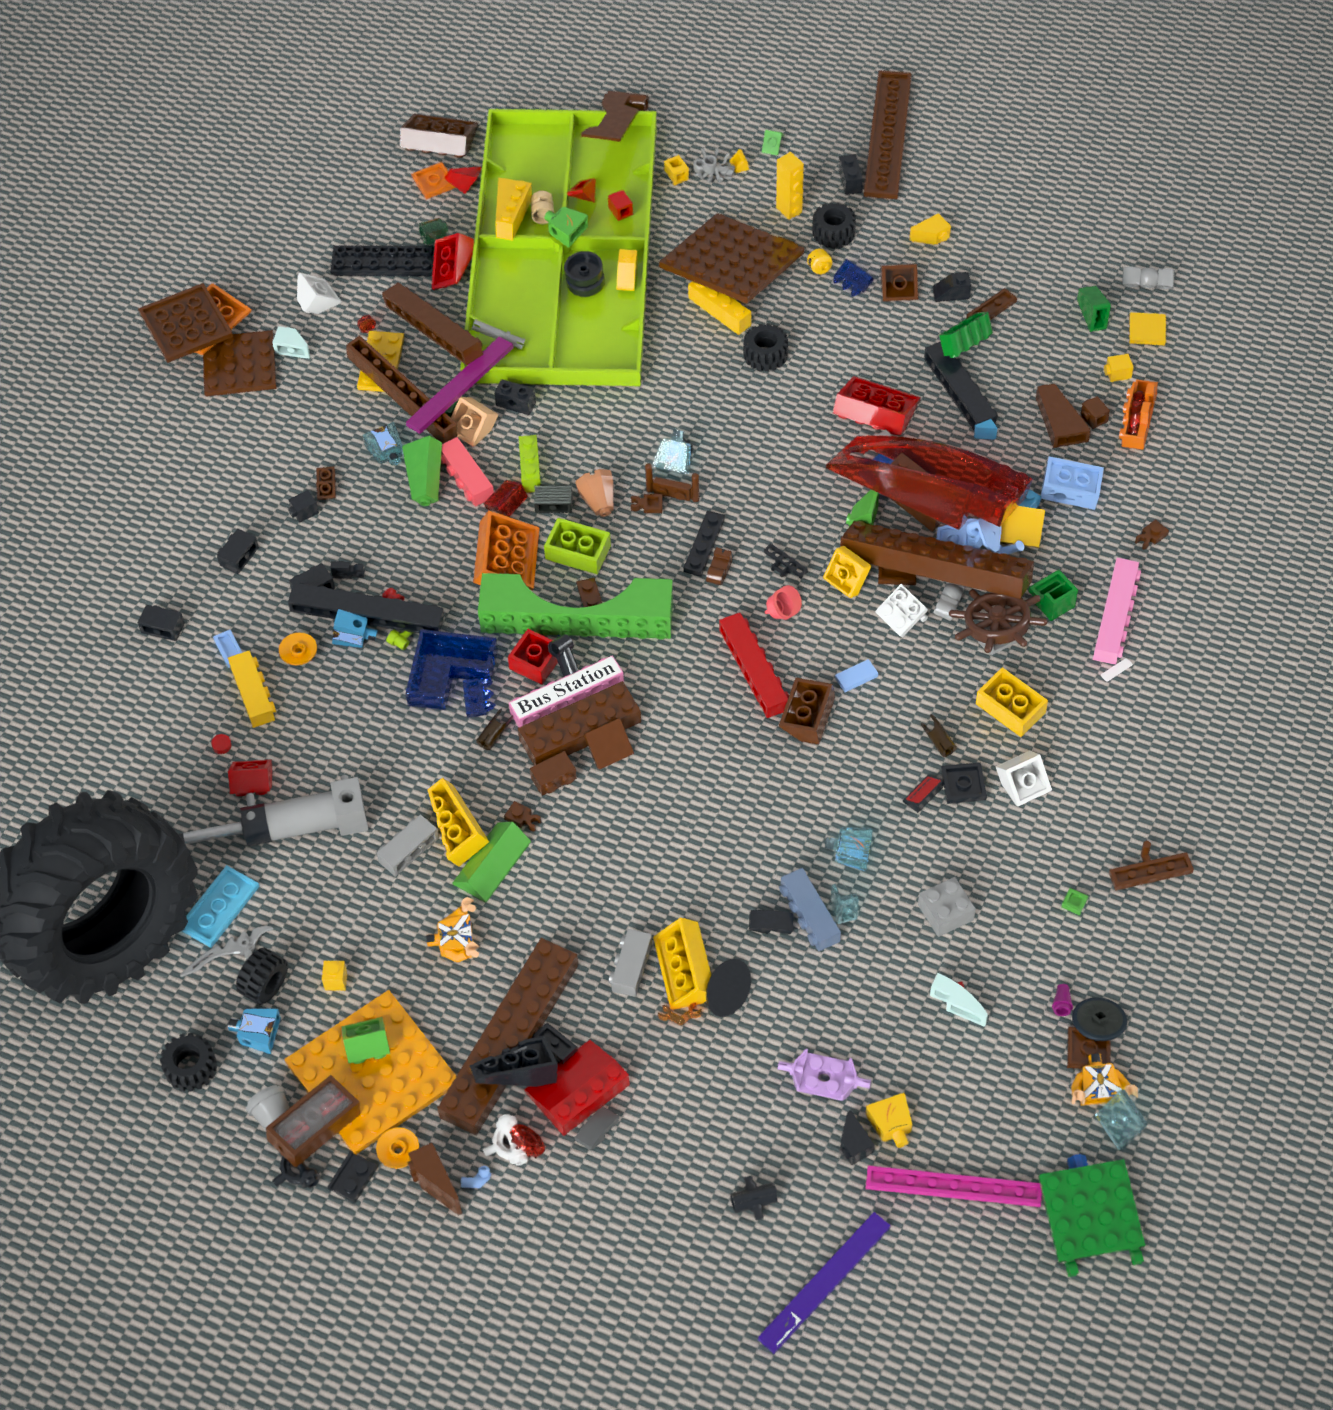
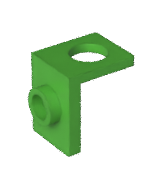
M765 130L762 153L778 155L781 137H784V134L782 132Z

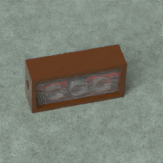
M330 1075L266 1127L267 1141L296 1168L360 1115V1102Z

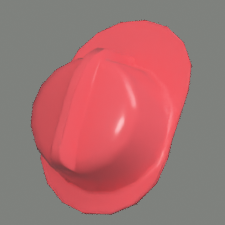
M787 585L775 591L767 599L765 614H770L774 619L784 620L796 615L802 606V600L797 589Z

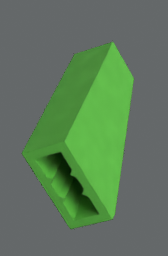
M430 435L403 445L412 500L418 502L421 506H429L432 503L438 502L442 442Z

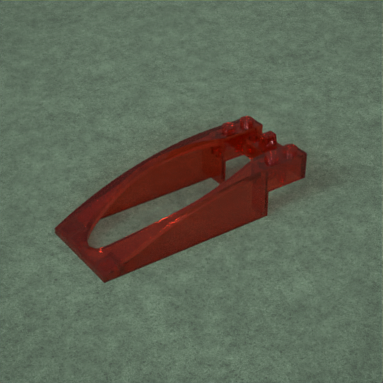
M856 436L825 467L958 530L966 523L969 513L1000 527L1027 497L1033 480L1027 474L1017 472L1008 465L997 463L957 447L928 440L898 436ZM868 450H873L892 460H895L903 453L928 473L850 455V453L859 452L865 454Z

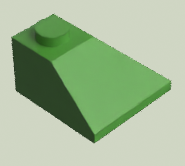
M876 484L853 506L852 513H848L846 524H849V527L854 521H863L866 524L874 525L879 506L880 485Z

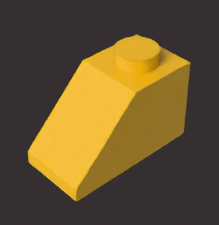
M938 213L911 227L910 241L937 245L950 238L951 225Z
M619 250L617 290L634 291L638 267L637 250Z

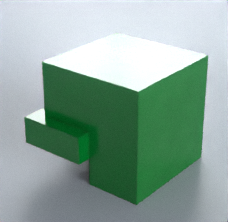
M1057 570L1031 585L1028 592L1032 596L1039 595L1041 597L1040 602L1035 605L1050 621H1053L1075 608L1078 589L1060 570Z

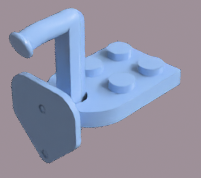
M987 513L979 519L970 518L937 528V540L952 541L963 546L970 545L977 549L984 546L991 552L999 554H1011L1024 550V544L1021 541H1016L1015 544L1005 547L1000 545L1001 523L992 513Z

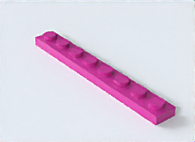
M868 1166L866 1189L1041 1207L1042 1191L1040 1183Z

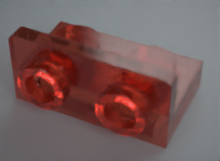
M505 480L483 504L487 510L496 511L501 515L510 517L527 499L528 495L520 482Z

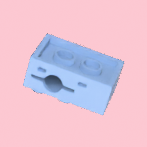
M1049 456L1044 472L1041 499L1095 510L1099 499L1104 468Z

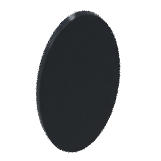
M739 959L727 960L720 964L711 975L706 988V1002L709 1010L714 1015L719 1017L730 1016L737 1012L746 1001L751 987V974L748 966Z

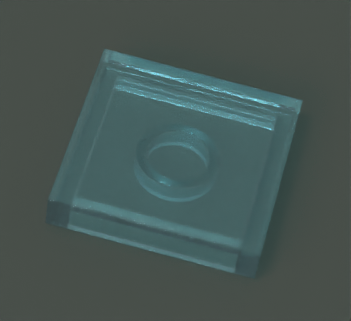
M1125 1089L1119 1090L1095 1115L1118 1150H1123L1148 1125Z

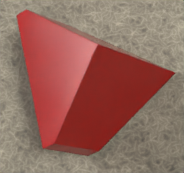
M481 167L450 169L444 178L466 194L482 169Z

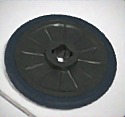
M1094 997L1085 999L1076 1005L1072 1013V1021L1075 1028L1082 1035L1092 1040H1113L1122 1035L1127 1027V1016L1124 1010L1117 1003L1106 998Z

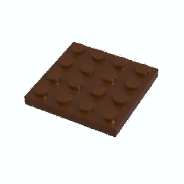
M204 283L138 308L141 318L167 363L233 337L230 327Z
M273 330L233 334L232 338L219 342L203 355L205 397L277 389Z

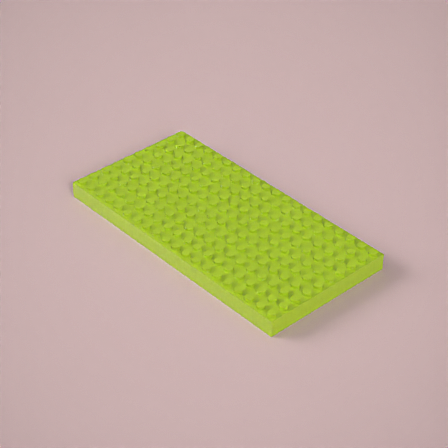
M488 110L465 330H468L475 338L480 339L482 351L496 339L471 330L473 325L480 328V326L474 324L475 319L502 331L511 332L510 334L525 339L524 344L516 342L523 345L522 349L513 347L507 355L476 383L499 384L501 379L517 384L641 386L657 131L656 111H638L621 142L581 137V133L585 129L600 124L606 114L602 110ZM498 177L532 183V195L538 191L549 192L553 196L555 214L561 207L588 215V228L570 247H567L549 233L548 223L539 224L532 219L530 203L513 241L496 238ZM595 178V203L568 196L567 192L579 181ZM624 190L633 203V215L617 221L608 208V195ZM620 249L637 250L638 267L634 291L617 290V269ZM580 251H590L597 254L603 263L605 284L601 291L589 297L574 295L569 291L566 283L565 262L572 254ZM461 362L460 371H462L467 365Z

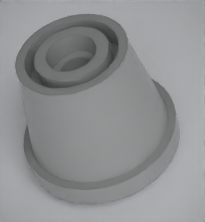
M269 1086L250 1098L246 1110L266 1130L269 1124L290 1108L286 1099L287 1093L283 1086Z

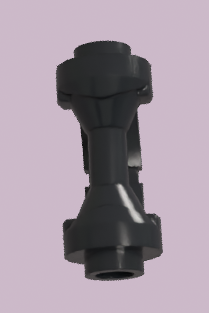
M280 1153L282 1158L279 1169L282 1173L272 1180L277 1187L286 1180L289 1183L301 1185L303 1188H313L319 1183L320 1173L318 1170L306 1166L303 1161L297 1166L299 1174H296L291 1170V1163Z

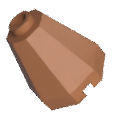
M598 469L594 471L595 474L590 475V472L585 473L575 481L579 495L595 515L601 517L610 515L611 511L614 510V481L611 470Z

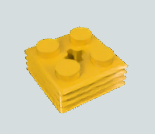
M845 546L836 548L823 579L849 598H852L859 594L871 565Z

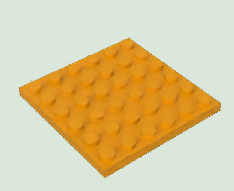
M387 990L284 1059L287 1066L308 1093L332 1075L360 1102V1115L338 1132L355 1155L376 1142L384 1132L398 1127L446 1094L456 1078L455 1073L390 990ZM383 1017L390 1054H386L381 1059L369 1058L360 1064L348 1063L341 1026Z

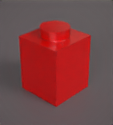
M624 190L608 195V208L617 221L633 215V203Z

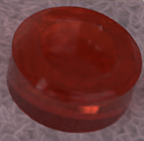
M364 315L358 320L357 326L361 332L369 333V331L375 328L376 321L371 315Z

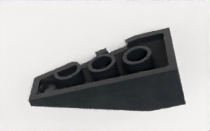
M545 1036L518 1042L517 1047L512 1049L506 1048L502 1050V1054L495 1057L489 1056L470 1065L469 1070L475 1083L537 1087L556 1083L558 1064Z

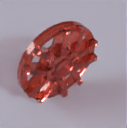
M516 1124L509 1131L512 1137L511 1143H515L517 1145L516 1149L524 1151L527 1157L533 1156L536 1159L545 1152L543 1140L531 1128L522 1124Z

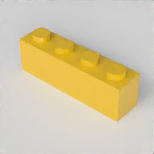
M791 151L777 159L776 208L788 220L802 213L804 163Z
M693 281L688 284V298L732 331L740 335L751 326V311L738 301Z
M249 650L228 657L231 671L252 727L255 728L275 721L273 713L276 712L273 701L269 702L268 700L271 696L268 687H263L262 683L265 680L262 671H257L259 664L256 656L252 657Z

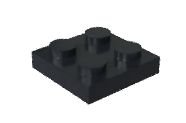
M981 762L941 766L947 804L987 799Z

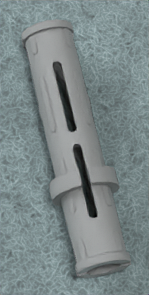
M475 319L474 324L480 326V328L473 325L471 330L494 339L501 337L511 342L513 347L522 349L523 345L516 342L524 344L525 339Z

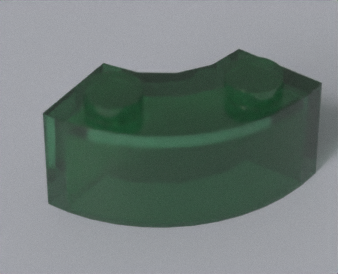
M440 218L418 224L423 244L426 245L433 244L435 240L446 237L448 232L446 222H443Z

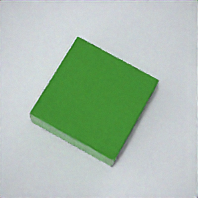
M1069 888L1061 908L1080 915L1089 896Z

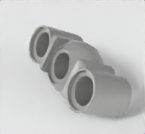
M1124 267L1122 286L1138 288L1140 285L1142 288L1173 289L1175 270Z
M946 582L933 614L951 621L952 617L949 616V611L956 610L966 586Z

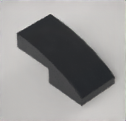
M751 910L749 912V930L764 934L775 931L790 935L793 932V913L776 910Z

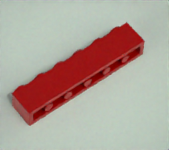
M740 612L720 619L719 631L765 716L770 718L783 713L789 694L782 689V682L778 676H775L772 663L766 660L763 647H759L756 634L754 632L751 633L748 620L743 618Z

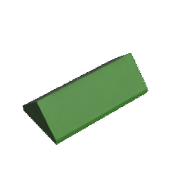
M498 822L487 836L489 843L470 858L452 882L453 885L485 903L489 900L531 843V840L513 822Z

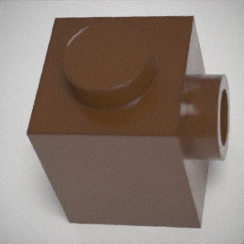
M1096 396L1082 403L1080 415L1092 429H1095L1108 422L1110 410Z

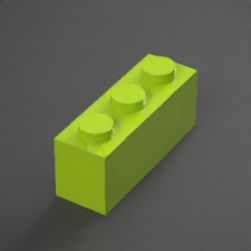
M537 435L519 436L523 493L535 492V486L541 485Z

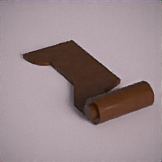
M608 90L602 100V106L606 112L605 116L598 126L585 129L581 133V137L621 142L638 111H647L649 105L648 95Z

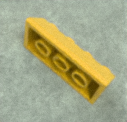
M680 917L653 936L670 1009L672 1010L706 1002V988L711 977L698 922Z

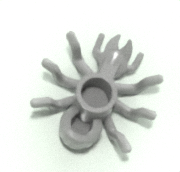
M701 148L704 158L693 161V169L696 172L694 176H699L703 180L710 174L708 181L712 183L713 173H715L717 181L720 183L724 180L719 176V172H721L725 179H732L730 176L734 174L735 166H725L730 153H727L723 162L717 165L719 150L716 148L715 155L713 156L706 155L704 148Z

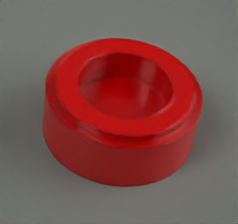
M218 734L211 741L213 751L217 754H225L232 747L229 736L225 734Z

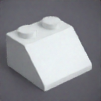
M1027 751L995 766L1002 786L1016 806H1020L1052 791L1041 756L1038 753Z

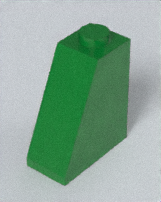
M1096 285L1080 288L1077 302L1089 331L1107 329L1111 308L1110 302Z

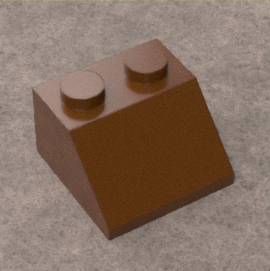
M916 263L880 265L883 301L918 300Z

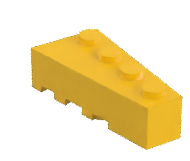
M498 177L496 238L513 241L531 203L532 183Z
M442 777L428 789L433 811L438 819L437 825L442 833V842L447 850V859L459 867L487 845L489 840L454 785Z

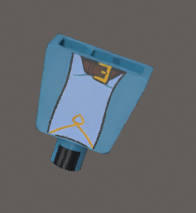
M338 609L333 627L332 644L361 648L365 639L376 641L378 630L367 628L368 619L366 617Z
M245 1009L241 1020L232 1018L229 1020L228 1031L237 1032V1038L241 1045L271 1054L281 1017L278 1009Z

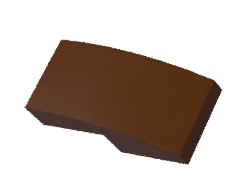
M335 467L316 468L317 500L336 499Z

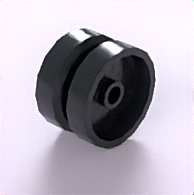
M580 251L568 257L564 265V271L569 291L580 297H589L601 291L605 284L601 258L590 251Z

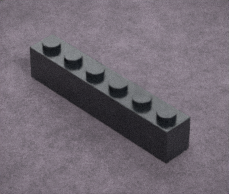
M941 341L925 347L924 360L972 429H975L976 424L992 419L996 425L998 418L996 410L991 408L987 397L982 395L977 383L972 381L970 373L965 371L960 359L944 356Z

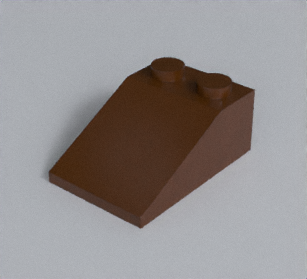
M431 1142L409 1152L410 1161L407 1164L414 1183L418 1181L424 1191L455 1214L461 1215L459 1198L433 1143Z

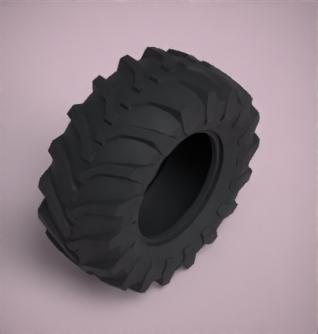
M107 790L103 797L99 799H92L88 792H81L78 794L74 804L64 808L57 802L49 805V816L38 823L26 822L20 827L22 834L20 840L14 846L3 848L0 851V960L15 977H20L22 983L38 993L45 991L48 998L58 1003H62L67 996H74L80 1004H87L93 993L104 990L108 996L117 994L119 984L130 977L136 980L144 977V967L154 958L164 957L170 951L168 941L172 935L185 929L188 920L184 910L196 901L198 894L193 884V880L198 875L197 866L184 840L176 830L158 813L150 812L148 806L132 797L124 801L119 793ZM117 870L112 886L101 901L80 918L63 924L69 908L82 891L98 878Z

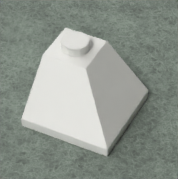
M299 273L297 301L300 303L303 311L319 314L341 303L340 298L325 279Z

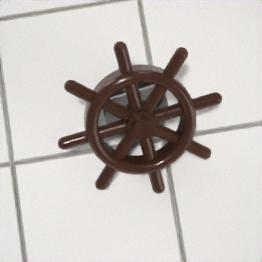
M971 589L969 595L974 600L968 605L966 611H949L950 617L965 619L966 629L955 634V639L960 641L968 636H972L978 640L984 651L990 655L1016 643L1022 647L1027 646V641L1023 638V635L1028 631L1030 625L1045 626L1048 623L1046 618L1031 617L1030 606L1040 602L1041 597L1039 595L1024 600L1023 598L1019 599L992 592L980 595L976 590ZM1020 612L1022 616H1016L1013 614ZM975 619V620H983V621H981V622L975 624L973 620Z

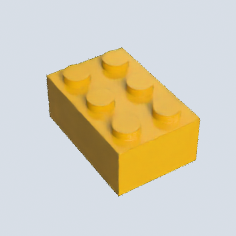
M1003 667L977 691L976 697L977 706L1020 737L1046 713L1048 704L1046 698Z

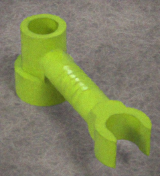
M393 629L389 633L386 642L405 650L410 643L408 638L413 632L404 631L400 633Z

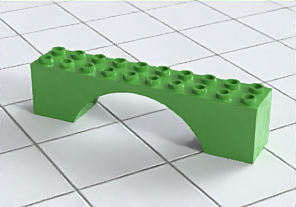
M482 573L478 604L480 630L488 634H524L527 629H530L545 636L567 634L568 636L671 639L672 579L634 578L622 593L607 602L590 607L572 608L555 605L541 599L526 586L520 574Z

